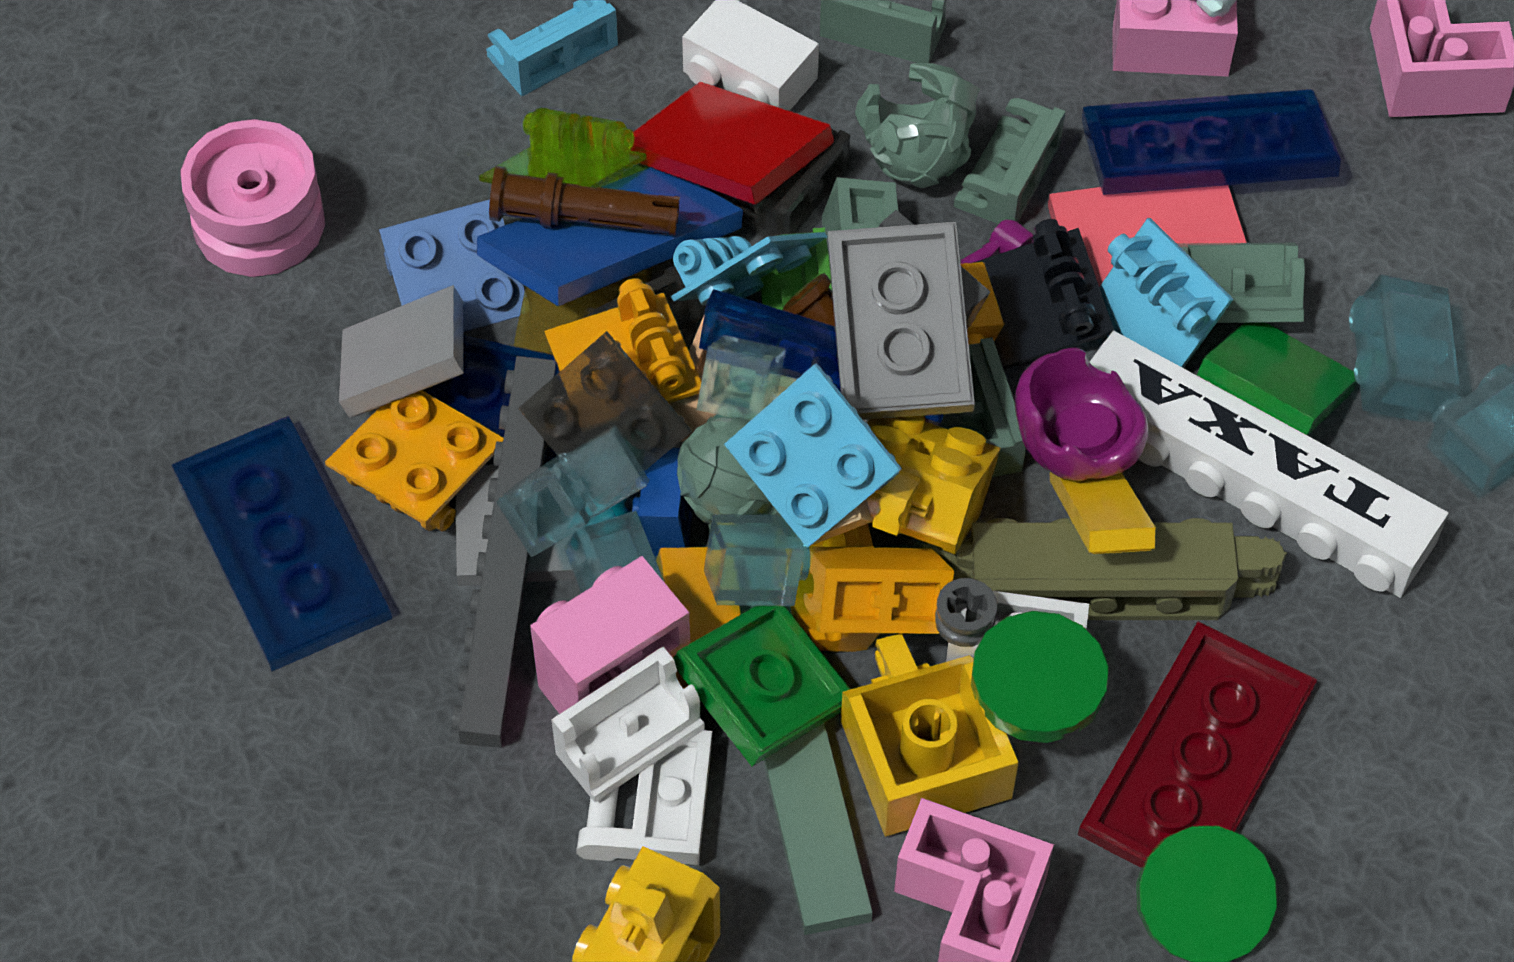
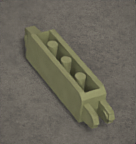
M997 518L986 523H972L970 538H965L956 554L944 551L943 548L930 543L923 544L922 547L932 548L954 570L953 581L959 578H973L985 583L992 591L1089 604L1087 620H1219L1230 609L1233 598H1254L1255 595L1262 597V595L1269 596L1270 592L1274 593L1276 583L1279 581L1282 563L1287 555V552H1284L1283 547L1280 545V541H1275L1273 537L1268 539L1265 536L1264 539H1260L1259 536H1234L1233 523H1212L1203 518L1187 519L1180 523H1153L1156 527L1155 549H1151V551L1091 554L1088 552L1070 518L1058 519L1051 523H1019L1009 518Z

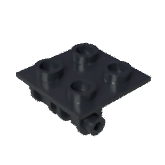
M1046 219L1035 226L1036 234L1033 236L1031 244L976 261L985 263L1004 322L1003 328L994 341L1003 370L1040 358L1049 353H1055L1062 349L1110 335L1114 330L1079 228L1067 231L1066 227L1059 226L1056 219Z

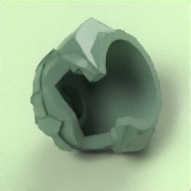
M934 63L910 64L909 80L921 82L922 93L935 100L914 105L896 104L886 101L880 96L879 84H869L862 97L858 100L855 115L863 129L866 140L872 146L870 150L883 173L892 180L896 179L922 189L940 184L942 177H949L969 159L971 148L969 147L968 132L976 115V101L980 88L964 80L953 68Z
M724 408L714 417H710L706 423L697 427L688 439L683 441L677 458L680 496L685 498L695 514L704 523L717 525V523L727 524L764 537L769 530L778 529L787 522L724 445L754 417L738 408Z

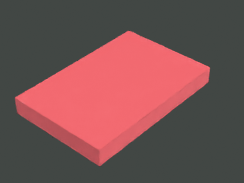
M1224 170L1049 194L1048 209L1051 219H1056L1059 226L1066 227L1067 231L1079 228L1099 287L1113 268L1111 264L1112 255L1107 251L1110 243L1121 234H1126L1129 238L1134 237L1147 218H1151L1176 243H1247Z

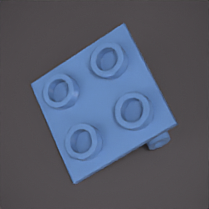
M490 199L379 229L385 249L384 258L389 275L393 276L401 306L454 285L463 300V332L531 313L523 284L477 256V236L505 225L503 218L501 221L489 220Z

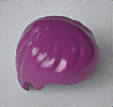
M1066 348L1056 353L1046 354L1035 360L1022 373L1015 395V412L1020 435L1026 449L1045 470L1067 480L1101 479L1126 471L1142 455L1148 439V422L1143 409L1127 390L1117 372L1112 370L1110 374L1095 368L1089 363L1084 350Z

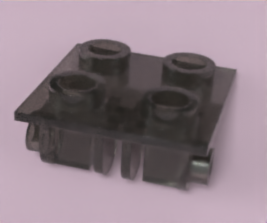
M607 331L518 408L596 501L606 503L692 432L684 422L685 418L681 414H677L660 394V389L648 380L644 370L641 371L620 347L621 343L618 340L615 341Z

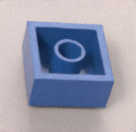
M646 447L644 463H638L637 485L641 487L640 497H634L632 514L633 521L639 522L638 540L645 543L648 556H658L660 548H687L690 544L693 509L685 498L680 496L681 491L677 476V458L680 448Z

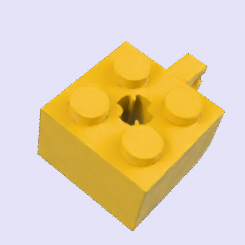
M924 416L870 419L867 423L871 427V431L888 452L894 455L896 462L902 468L894 479L867 498L872 518L871 523H873L872 527L896 536L902 533L941 547L944 551L956 554L970 532L972 523H975L980 516L1001 448L986 443L984 436L976 431L962 427H953L948 430L926 422Z
M902 633L877 639L875 644L877 647L875 660L881 677L871 679V684L842 692L841 724L884 836L909 830L921 798L963 813L1012 799L1019 762L1007 733L994 727L985 717V710L979 705L977 697L975 700L971 689L974 658L968 655L933 666H929L928 663L916 666Z
M642 846L631 868L621 865L616 871L605 897V903L609 905V908L598 927L589 924L585 928L575 947L572 962H706L720 937V887L704 873Z

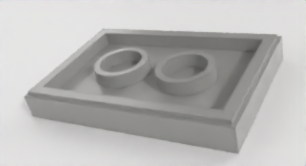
M956 222L828 231L827 240L840 390L849 404L855 407L862 420L973 412L975 404Z

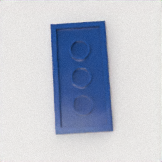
M650 167L601 188L680 197L676 236L651 231L629 230L560 221L559 226L553 225L552 228L541 226L540 220L522 218L477 236V256L556 306H561L673 258L677 246L685 240L719 238L742 228L743 209L701 185Z

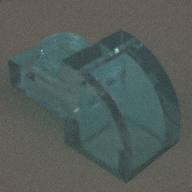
M613 426L567 454L564 452L541 466L505 492L496 503L532 558L585 527L593 517L643 489L650 480L617 427Z

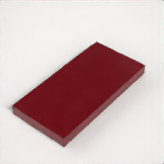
M1198 621L1078 830V836L1142 868L1146 858L1163 838L1188 827L1220 826L1236 832L1314 690L1317 679Z

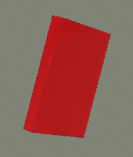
M699 82L624 138L621 143L626 159L756 205L834 143L830 124Z

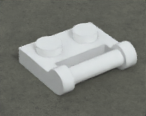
M701 731L639 773L632 829L614 828L619 787L597 802H594L590 797L587 826L582 828L578 835L576 849L578 856L583 859L612 861L616 858L635 860L642 846L682 864L699 865L712 751V731Z

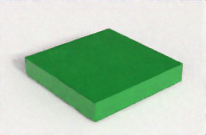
M1245 322L1204 357L1197 376L1308 436L1351 394L1360 374L1266 322Z
M777 595L770 597L683 647L673 657L679 674L688 685L692 684L695 687L700 701L751 767L841 713L842 692L851 690Z

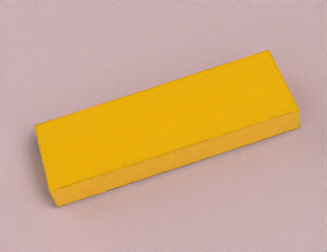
M1050 472V483L1089 553H1122L1151 551V549H1155L1156 527L1122 473L1101 479L1089 478L1083 481H1074L1060 478Z

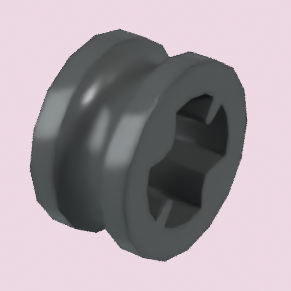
M973 578L956 579L941 589L937 598V609L935 612V624L938 632L946 641L960 647L978 645L985 633L995 626L997 598L992 589L985 583ZM967 603L971 612H977L976 620L965 622L964 616L961 613H955L956 605Z

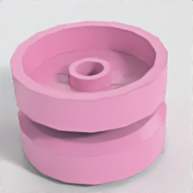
M252 119L230 122L206 133L188 151L181 168L182 192L187 210L190 213L196 244L208 261L228 273L257 277L278 274L301 263L317 247L325 227L323 203L317 182L313 153L299 134L280 123Z

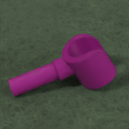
M1006 219L997 225L988 243L961 259L960 264L973 263L1031 244L1029 241L1033 238V234L1018 222Z

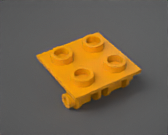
M629 279L620 286V294L617 298L618 307L544 331L583 431L705 392L664 292L655 295L653 288L648 284H644L641 279Z
M421 390L379 407L325 461V465L346 477L347 482L353 486L359 485L374 494L381 503H389L396 512H404L417 520L424 529L432 531L437 528L440 531H445L450 527L456 515L455 509L450 507V500L494 456L496 441L503 442L504 438Z

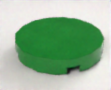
M1029 611L1006 617L985 633L974 652L971 689L975 700L977 697L979 705L985 710V717L995 728L1019 740L1049 743L1063 739L1064 734L1072 733L1079 727V731H1081L1093 722L1105 700L1108 664L1101 645L1083 625L1060 614Z
M1191 826L1163 838L1146 858L1136 882L1137 911L1148 935L1170 955L1187 962H1230L1250 953L1268 933L1277 908L1276 879L1264 854L1244 835L1220 826Z

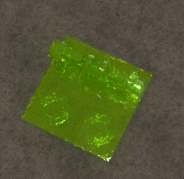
M540 107L534 112H528L523 121V130L526 135L530 136L531 147L497 166L507 167L510 174L545 178L548 172L558 173L559 177H564L565 183L597 188L607 182L621 179L625 171L646 160V153L630 151L634 144V133L622 121L597 118L589 115L580 116L577 113L571 112L566 114L563 111ZM495 167L479 175V181L492 184Z

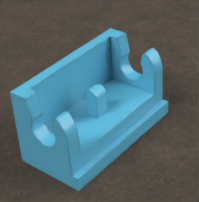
M578 0L573 3L572 9L513 40H510L502 30L496 29L488 33V37L493 45L486 49L487 57L522 97L617 46L616 9L604 0Z

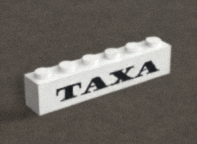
M1113 330L1089 363L1103 372L1111 374L1112 370L1116 371L1127 390L1140 404L1148 422V439L1144 451L1139 458L1140 461L1150 466H1164L1185 478L1188 485L1197 493L1206 497L1218 496L1241 509L1245 518L1256 526L1262 528L1273 527L1297 540L1301 549L1310 556L1322 560L1329 558L1351 570L1364 586L1375 591L1387 590L1401 598L1437 544L1449 512Z

